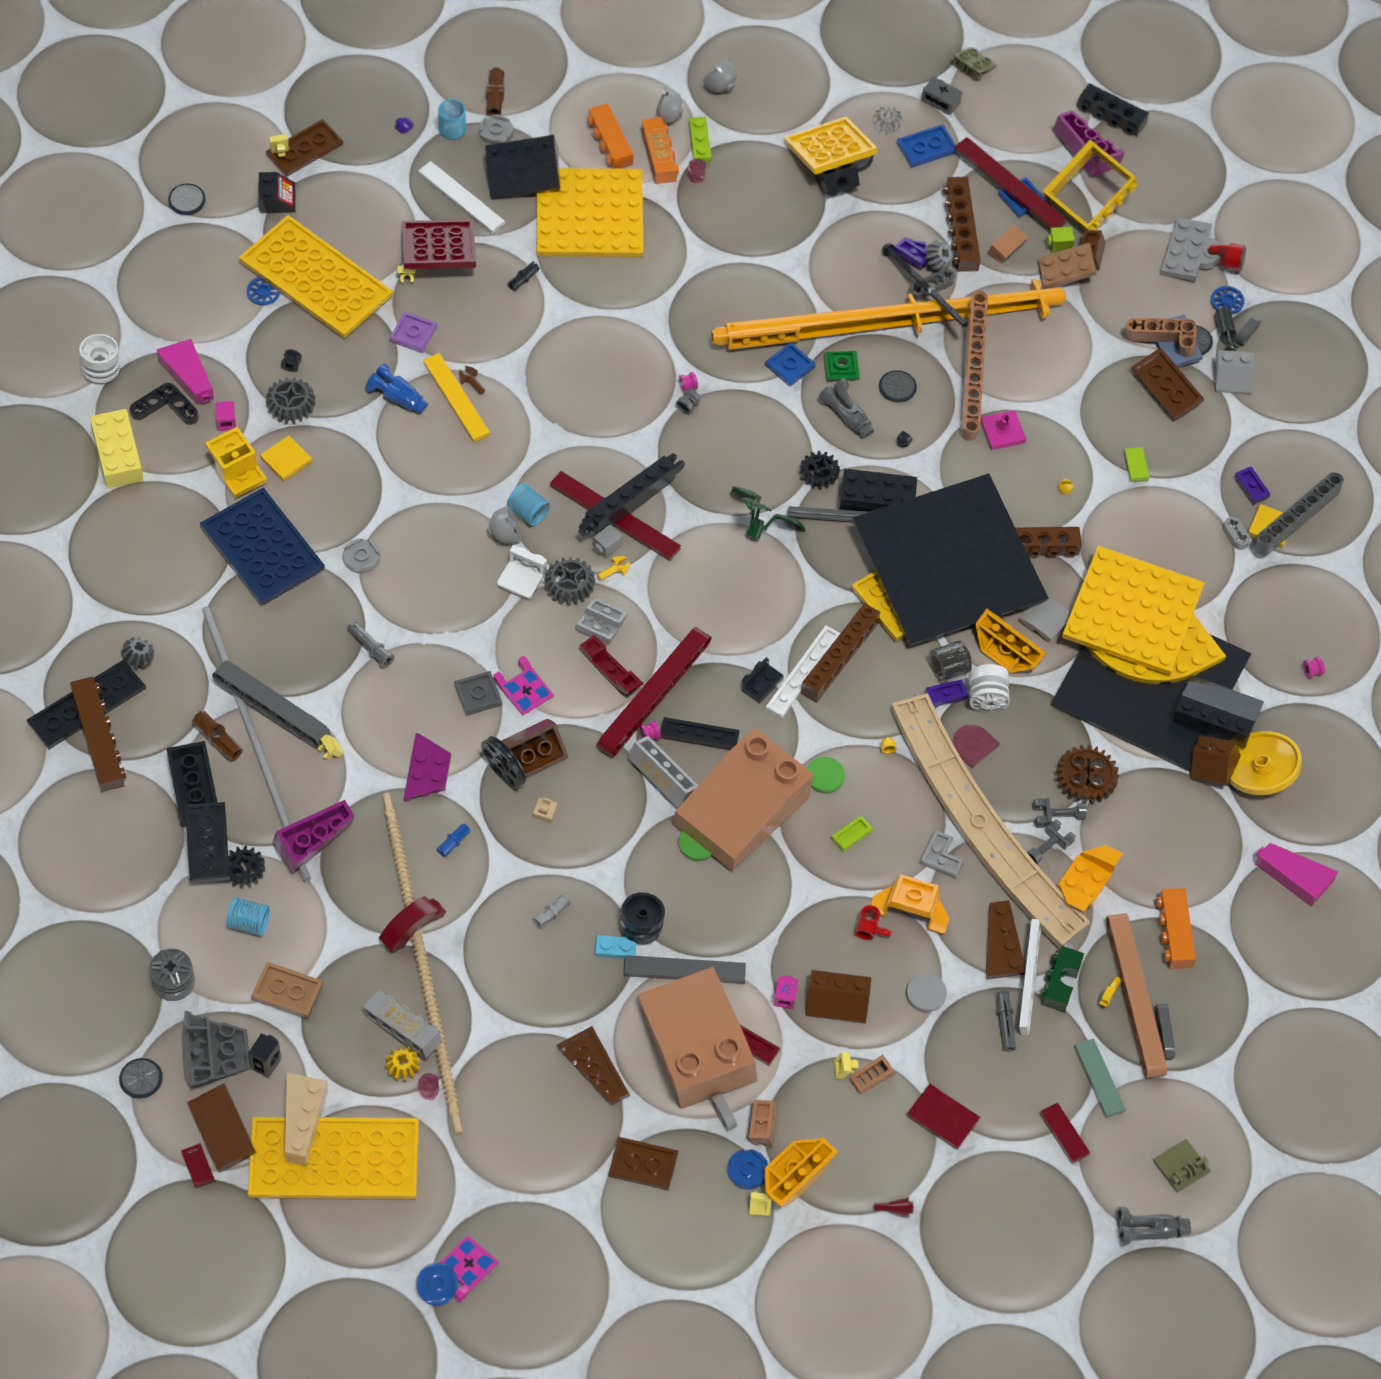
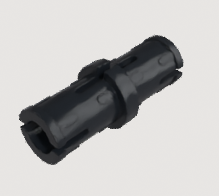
M532 261L526 268L519 270L517 275L507 283L509 289L515 292L522 284L530 281L529 278L540 270L538 264Z

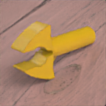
M626 556L612 557L613 566L598 573L597 577L599 580H603L616 572H620L624 576L630 568V562L622 566L619 564L626 561Z
M1115 977L1110 986L1107 987L1099 1004L1105 1007L1110 1004L1114 993L1121 983L1119 977Z

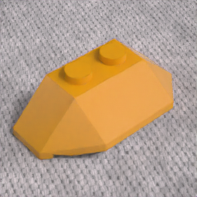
M988 609L984 611L976 623L981 651L1000 666L1006 668L1010 673L1036 669L1047 654L1034 641Z
M824 1138L793 1141L765 1167L766 1195L780 1208L794 1202L825 1172L838 1154V1151Z

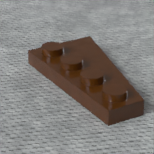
M1010 900L992 902L989 905L986 980L1025 975L1026 968Z
M593 1026L556 1045L611 1105L630 1096Z

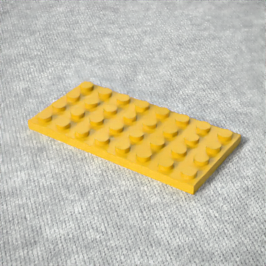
M289 215L239 256V262L343 338H346L393 296V290Z
M286 1117L252 1118L251 1141L257 1153L250 1156L248 1198L416 1199L419 1118H320L307 1166L286 1161Z

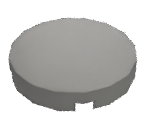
M490 115V117L484 118L480 122L479 135L484 142L490 145L508 142L513 136V124L505 116Z
M352 540L345 546L343 551L345 566L355 573L370 572L377 567L380 561V550L371 540Z
M929 973L915 976L909 982L906 991L910 1005L924 1013L940 1009L945 1003L947 996L944 982L936 975Z

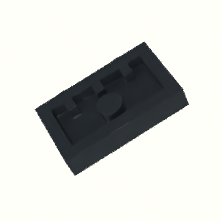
M767 657L762 662H757L754 670L750 674L747 673L742 679V692L759 704L784 678L782 673L769 665L770 659Z

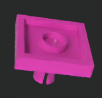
M1015 410L981 417L980 423L991 450L1026 443V436Z

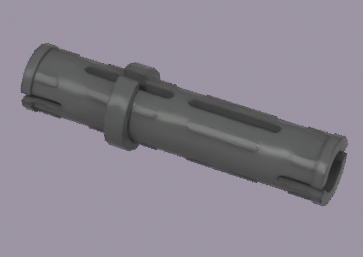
M1003 990L997 992L999 1006L997 1014L1000 1016L1004 1051L1010 1052L1017 1048L1012 1020L1014 1012L1010 1005L1009 991Z

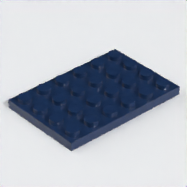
M264 487L200 522L202 530L260 605L267 603L325 569L324 563Z

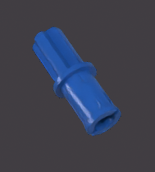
M465 823L461 824L452 834H448L447 839L436 848L442 857H446L456 846L460 845V841L470 832L468 825Z

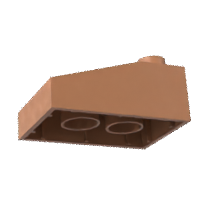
M754 728L724 756L675 811L674 824L733 871L809 799L814 774L758 729Z
M714 967L638 994L641 1010L680 1109L708 1100L711 1096L718 1093L724 1094L757 1082L755 1060Z

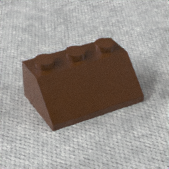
M548 718L501 740L519 760L526 778L569 757L556 723Z
M811 970L806 1016L866 1024L872 977Z

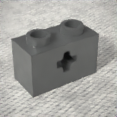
M933 76L922 90L921 101L950 116L960 105L963 92Z

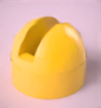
M1069 479L1061 480L1058 485L1059 493L1062 495L1071 494L1073 490L1072 481Z
M887 737L882 740V753L891 754L897 750L896 743L892 738Z

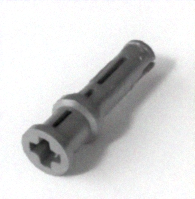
M357 621L352 622L354 626L351 623L348 625L347 630L369 650V655L372 658H376L382 668L392 664L395 656L389 653L382 643H377Z

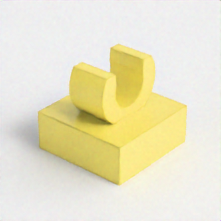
M287 134L269 137L271 152L278 153V157L286 156L285 151L289 150Z
M398 266V274H402L400 277L401 283H404L405 276H410V281L413 283L414 276L412 274H416V269H404V266Z
M325 734L320 739L323 744L318 747V750L324 752L327 749L326 754L323 755L324 759L329 760L333 755L340 757L345 753L336 738Z
M842 1052L834 1060L836 1079L843 1080L849 1074L854 1073V1069L859 1068L858 1061L850 1060V1053Z
M751 1192L749 1214L770 1216L772 1199L766 1195V1192Z

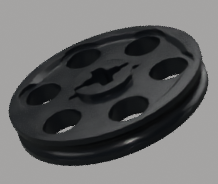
M489 736L487 740L481 743L485 759L505 784L511 788L518 789L526 783V775L519 760L501 740L494 736Z

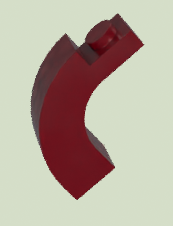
M426 896L421 897L402 909L388 923L379 939L391 952L402 949L421 926L427 922L443 918L447 911L434 898L428 900Z

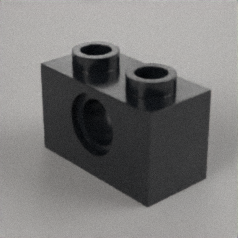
M848 163L819 174L822 191L829 196H835L841 191H851L855 187L860 186L857 166L853 163ZM842 177V180L837 183V180Z
M263 1033L260 1034L248 1052L251 1070L268 1079L282 1059L278 1040L272 1035L266 1036Z

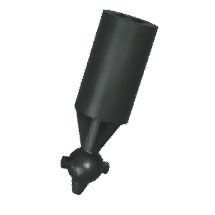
M1228 307L1219 308L1216 310L1215 315L1220 337L1227 343L1224 350L1236 351L1239 345L1234 343L1236 329L1231 309Z

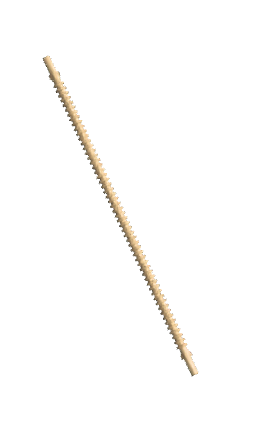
M384 793L382 796L385 805L384 812L388 820L386 823L388 826L387 830L389 831L388 835L393 846L392 850L394 851L393 855L395 856L394 860L396 861L395 865L397 866L396 870L398 871L401 895L404 896L402 898L405 901L403 905L408 906L415 900H413L414 895H412L413 890H411L412 885H410L411 880H409L410 875H408L409 870H407L404 846L402 845V840H400L398 820L395 819L396 813L393 809L390 793ZM420 927L411 936V941L413 942L412 946L415 947L413 951L416 952L414 956L417 957L415 961L419 968L420 982L423 983L421 988H423V998L426 999L424 1003L427 1004L425 1007L428 1009L429 1024L435 1025L440 1030L442 1043L435 1049L437 1052L436 1056L438 1057L437 1061L440 1062L438 1067H440L439 1072L442 1073L440 1075L443 1078L441 1082L444 1084V1094H447L445 1099L447 1100L446 1104L449 1105V1116L452 1118L455 1135H460L463 1133L459 1116L460 1110L457 1105L456 1089L453 1088L455 1083H453L454 1078L451 1077L453 1073L450 1072L449 1056H446L448 1051L446 1050L447 1046L444 1045L446 1043L443 1040L445 1036L441 1029L438 1004L435 1003L437 999L434 998L432 978L429 977L431 972H429L428 957L425 956L427 953L424 951L425 946H423L424 941H422L423 936H421L422 931Z

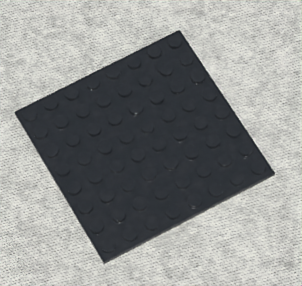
M989 473L852 517L910 646L975 625L986 609L997 616H1002L1049 599Z
M1210 634L1226 655L1224 661L1194 676L1233 690L1252 653ZM1084 645L1051 702V705L1188 770L1192 767L1193 750L1199 737H1208L1207 734L1173 722L1175 710L1190 678L1171 683V681L1160 682V684L1136 682L1116 674V671L1108 666H1103Z

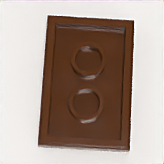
M618 1136L608 1177L669 1191L679 1151Z

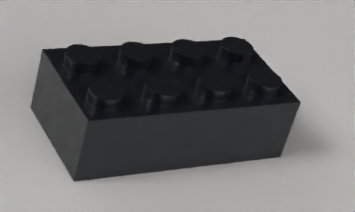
M844 468L839 510L871 512L916 497L918 477Z
M205 741L166 748L182 827L186 826L185 805L218 802Z

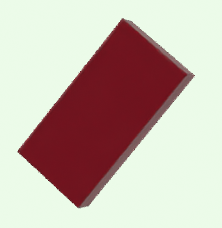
M201 1143L181 1150L195 1189L215 1182Z

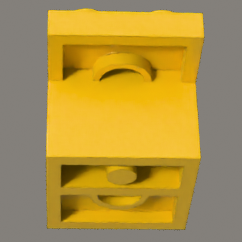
M238 426L205 442V447L215 460L217 474L235 499L267 483L266 476L257 464L255 450Z

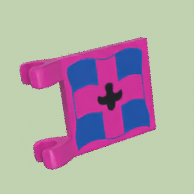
M522 656L518 659V666L524 672L506 682L502 673L498 671L493 675V679L520 714L524 716L553 698L554 695L531 667L528 659Z
M467 1235L440 1263L450 1266L457 1274L458 1281L463 1286L455 1292V1299L458 1302H462L499 1261Z

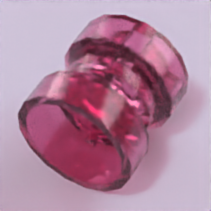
M699 158L692 159L688 165V179L693 183H700L705 179L706 163Z
M432 1073L423 1074L419 1079V1093L423 1099L432 1100L439 1094V1080Z

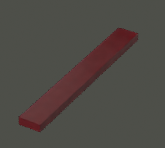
M966 137L955 145L954 150L1049 229L1062 227L1066 223L1067 219L971 139Z
M560 471L550 482V487L587 510L604 499L603 496L563 471ZM630 513L613 525L668 561H671L681 549L680 544Z

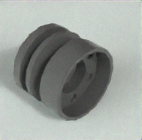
M174 948L162 950L153 957L150 962L149 972L155 993L166 1001H178L187 997L192 992L195 984L190 957L184 951Z

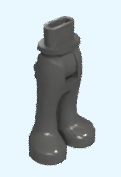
M846 379L839 380L833 388L831 386L824 388L819 394V399L825 404L830 405L842 417L848 427L855 430L856 434L860 433L863 438L874 432L871 421L865 412L848 395L849 383Z
M1118 1208L1117 1224L1118 1229H1120L1119 1240L1122 1245H1129L1135 1240L1169 1239L1191 1234L1189 1218H1181V1216L1175 1218L1173 1215L1166 1214L1134 1216L1130 1214L1128 1208ZM1131 1227H1152L1149 1229H1131Z

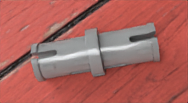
M562 894L557 900L547 904L545 909L533 918L535 925L542 928L551 919L557 918L559 913L571 904L568 897Z

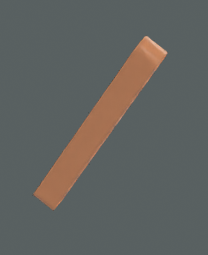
M981 290L973 293L968 310L961 436L968 441L976 438L981 421L988 296Z
M1128 914L1106 916V926L1119 978L1121 979V986L1145 1078L1166 1076V1060Z

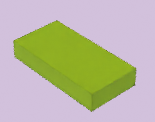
M1143 447L1125 448L1124 454L1130 482L1149 481Z
M860 815L833 834L831 840L844 853L871 834L873 827Z

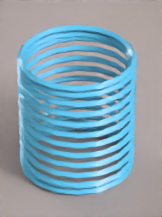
M444 100L438 107L439 132L444 138L458 139L466 132V108L459 100Z
M526 483L517 486L507 500V506H511L513 511L531 526L541 522L550 509V503Z
M235 897L229 907L227 927L262 936L269 921L270 906ZM235 905H236V908H235V911H234V914H233V918H232V921H231L232 913H233L234 907H235Z

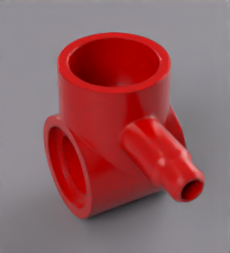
M867 905L862 908L855 930L857 937L863 940H873L875 934L891 937L892 931L878 926L880 910L876 906ZM865 917H872L873 920H868Z

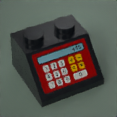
M259 172L260 213H296L295 182L278 172Z

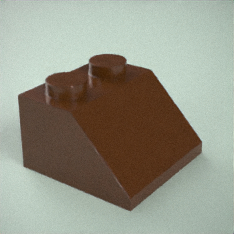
M1200 736L1193 750L1191 779L1228 786L1241 757L1237 743L1235 741Z

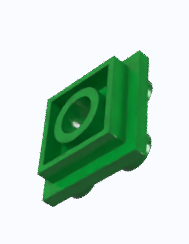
M857 351L824 352L827 381H836L843 378L846 380L860 379ZM843 362V363H845L846 365H845V366H841V365H839L838 363Z

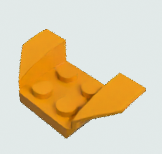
M1104 845L1083 851L1080 855H1077L1057 885V888L1062 891L1067 904L1082 912H1085L1088 906L1091 908L1110 880L1114 868L1123 853Z
M901 874L892 886L874 895L871 905L876 906L880 910V915L886 916L890 906L930 918L928 930L945 934L950 919L939 899L938 885Z

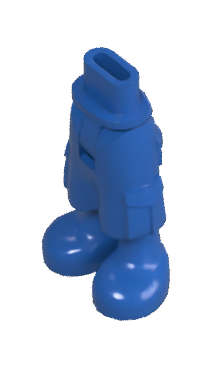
M385 363L377 368L376 373H373L366 383L365 389L368 392H373L377 388L384 391L383 396L391 400V402L398 403L412 412L415 410L421 414L428 406V402L423 400V396L401 376L395 377L390 372V367Z

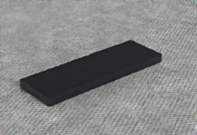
M122 660L94 677V682H98L101 689V694H98L100 700L104 699L106 711H103L104 715L146 689V685L133 669L128 666L127 662ZM72 692L26 720L27 724L48 750L82 729Z

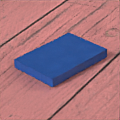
M944 124L899 138L896 141L911 168L958 153L954 150L956 144Z

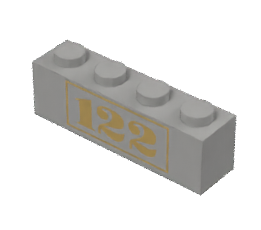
M649 736L634 742L628 759L679 808L699 785Z
M378 990L363 1006L368 1019L425 1059L442 1043L440 1030L435 1025H429L421 1015H415L410 1012V1009L405 1004L401 1003L400 1005L389 993L385 994Z

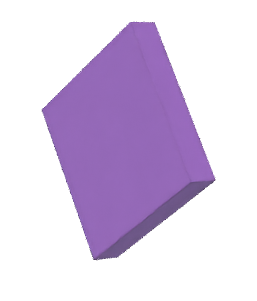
M404 311L389 341L423 354L437 328V323Z

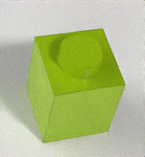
M1072 227L1051 228L1050 235H1047V245L1050 246L1052 253L1073 248L1075 239Z

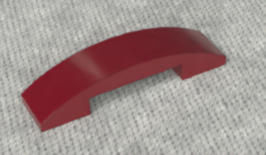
M595 635L580 644L581 650L593 666L620 691L629 695L643 685V682L631 670L628 672L607 652V647Z

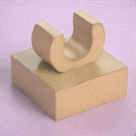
M544 797L539 798L533 812V818L552 823L558 803Z

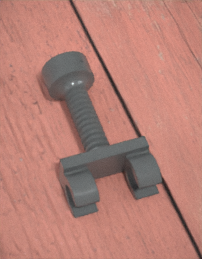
M1049 798L1034 800V810L1041 811L1045 809L1046 816L1036 817L1037 828H1044L1051 824L1052 816L1076 815L1077 819H1086L1085 803H1077L1074 808L1051 809Z
M1055 819L1046 828L1045 833L1051 838L1039 848H1031L1027 852L1036 864L1042 860V854L1057 843L1065 850L1075 841L1074 838L1076 836L1072 832H1069L1065 837L1057 832L1061 828L1060 825H1062L1058 819Z

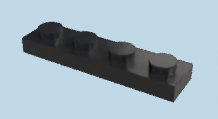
M667 717L663 718L661 728L662 738L725 749H732L738 743L740 730Z

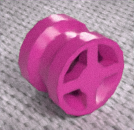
M690 372L688 375H679V383L683 393L688 388L698 389V381L694 372Z
M1319 656L1313 660L1307 659L1303 661V670L1309 679L1317 674L1323 675L1325 673L1323 660Z
M652 721L649 725H640L642 738L649 736L651 739H661L660 729L656 721Z

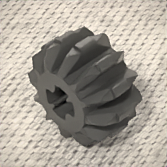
M132 637L130 640H126L121 649L122 661L127 662L128 666L133 665L135 669L138 666L142 669L145 666H149L154 657L153 644H148L147 640L143 641L140 637L138 639Z

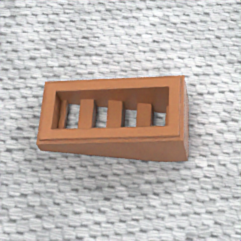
M881 1055L851 1075L850 1079L860 1094L895 1075V1071L885 1056ZM882 1065L886 1072L883 1073L878 1066ZM875 1069L879 1076L876 1077L871 1070ZM867 1072L869 1073V1075H870L871 1078L873 1079V1080L870 1081V1082H869V1080L866 1078V1076L864 1075V1074H866ZM861 1076L866 1085L862 1086L857 1078Z

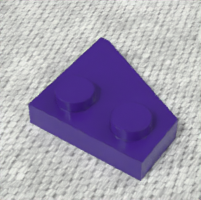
M904 237L894 246V251L917 267L922 269L928 264V259L925 258L927 256L925 253L927 249L926 242Z

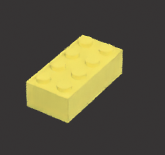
M127 409L90 416L107 488L144 481Z

